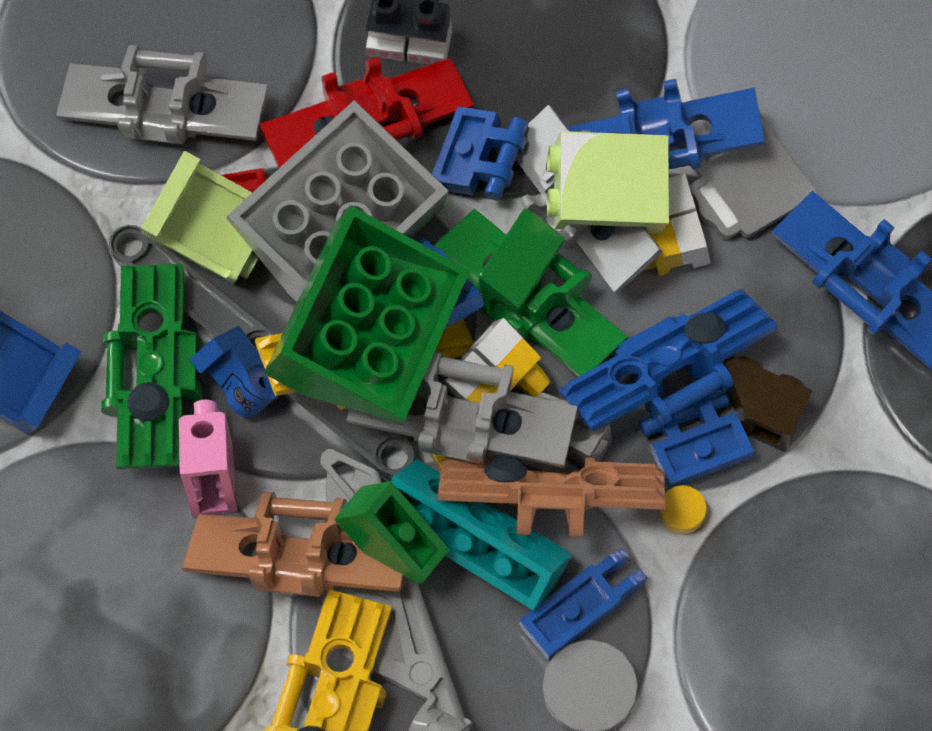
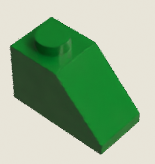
M391 481L361 486L334 518L363 553L417 584L423 583L450 550Z

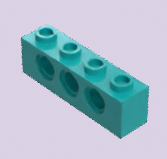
M418 459L393 476L391 482L450 549L445 555L446 557L533 611L554 592L573 555L572 553L531 529V535H517V520L488 502L438 500L440 473Z

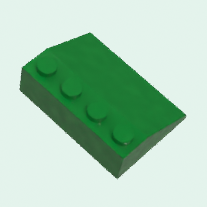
M350 205L333 226L263 374L304 396L403 423L470 270Z

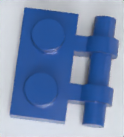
M457 107L432 175L448 191L474 195L479 180L487 181L488 184L484 195L491 200H500L504 189L508 188L513 180L514 171L512 167L516 156L523 152L527 139L524 135L528 122L522 118L514 117L509 128L503 129L499 128L502 121L497 112ZM492 147L501 148L496 163L487 162Z
M717 390L671 416L672 420L665 425L659 424L653 416L638 421L644 437L661 432L665 438L651 445V452L658 467L664 469V481L668 489L684 485L753 458L755 451L736 412L721 418L716 413V410L729 405L725 391ZM695 418L702 422V425L682 433L678 427L679 424Z

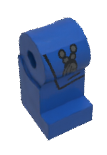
M239 325L214 337L189 359L200 374L207 370L226 393L227 402L230 407L242 417L254 418L279 396H275L268 376L263 374L265 368L258 350Z

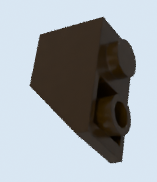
M733 355L724 360L723 365L731 374L734 386L726 390V393L746 435L786 452L806 410L812 390L805 387L803 382L794 376L787 374L779 376L763 369L762 365L752 358L746 356H739L737 358Z

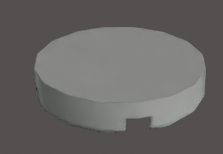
M584 640L570 643L555 653L545 669L542 692L546 709L565 729L569 731H612L629 716L634 708L638 684L634 668L623 652L606 642Z

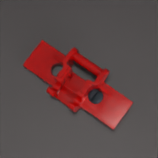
M375 57L366 60L364 78L339 86L335 72L323 75L321 80L326 101L261 123L260 129L279 169L353 101L358 103L379 125L395 121L396 123L383 128L396 141L409 136L413 139L422 137L423 126L454 116L457 107L474 109V104L451 58L389 79L388 76L383 77L380 58ZM409 95L416 98L419 105L413 106L409 97L403 96Z

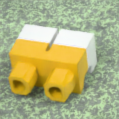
M685 173L669 178V224L661 234H650L663 252L644 270L657 267L659 277L667 274L674 267L692 263L693 268L711 264L707 244Z
M504 318L494 321L467 350L468 353H464L458 359L502 369L504 365L514 366L510 391L517 385L528 396L537 397L551 382L537 364L541 357ZM443 376L438 381L442 385L447 386L448 394H453L458 399L477 403L481 402L483 394H487V392L496 394L498 391L497 386Z

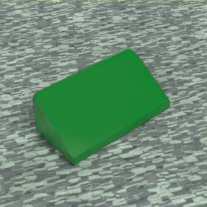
M524 208L479 275L480 292L520 311L565 243V238L536 214Z

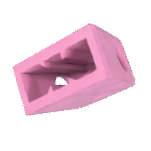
M196 401L191 406V415L182 416L179 419L180 476L192 517H198L199 514L219 515L238 512L233 444L226 414L219 412L218 404L215 401Z

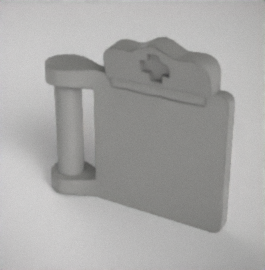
M761 112L760 118L765 145L726 152L707 163L705 157H702L701 168L693 169L700 177L690 186L693 201L698 207L699 218L702 223L712 227L723 240L732 239L739 233L749 238L787 216L811 191L817 193L807 177L768 128ZM682 145V146H677V148H678V150H679V149L687 148V146H686V145Z

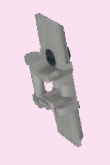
M129 45L122 68L69 64L56 116L58 119L117 125L120 133L125 138L183 144L187 137L196 138V134L257 141L269 88L267 84L205 77L207 70V54L205 52L184 55L141 50L139 45ZM139 68L189 72L187 77L179 76V78H176L173 89L158 88L146 84L143 74L139 72ZM124 90V105H112L110 103L112 96L116 92Z
M547 105L528 124L524 135L527 139L523 152L518 154L515 160L541 193L537 197L525 195L521 198V203L534 214L543 216L550 227L554 229V216H547V193L549 189H554V173L547 171V151L549 145H555L561 131H571L550 105ZM582 130V131H580V132H590V131H589V130ZM568 224L564 230L554 229L565 238V243L561 248L569 250L579 245L611 289L617 294L663 252L645 227Z
M435 350L416 396H421L428 400L425 414L413 416L408 413L405 421L398 423L349 409L346 422L412 436L415 441H418V448L421 452L484 464L486 456L496 457V454L564 468L578 406L510 392L514 366L504 365L502 369L443 357L441 351ZM438 375L497 386L498 391L496 394L488 392L483 394L481 402L478 403L453 398L447 395V386L438 382Z

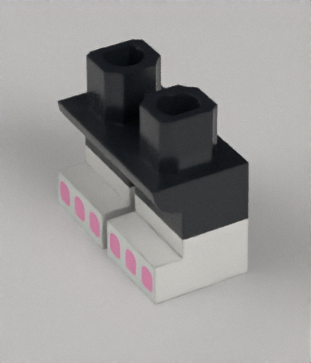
M372 0L365 29L368 32L366 56L404 61L409 38L408 62L430 65L447 59L452 35L449 4L439 3V0Z

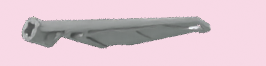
M327 449L321 455L320 464L327 472L326 502H334L335 498H345L348 502L354 496L353 491L334 470L340 464L355 470L356 492L361 486L382 483L378 471L333 449ZM404 577L401 592L335 586V591L392 606L372 673L426 700L414 717L408 731H470L472 721L465 718L419 585ZM324 590L321 594L322 604H324L328 590ZM339 648V654L343 658L354 662V655L349 650Z

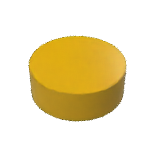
M684 485L675 486L665 493V510H659L661 522L671 532L677 534L692 533L704 521L706 502L701 493L696 489Z

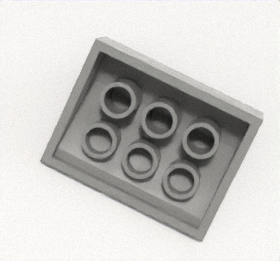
M353 101L227 216V220L286 292L297 302L333 226L350 205L412 238L443 209L448 190L358 103Z

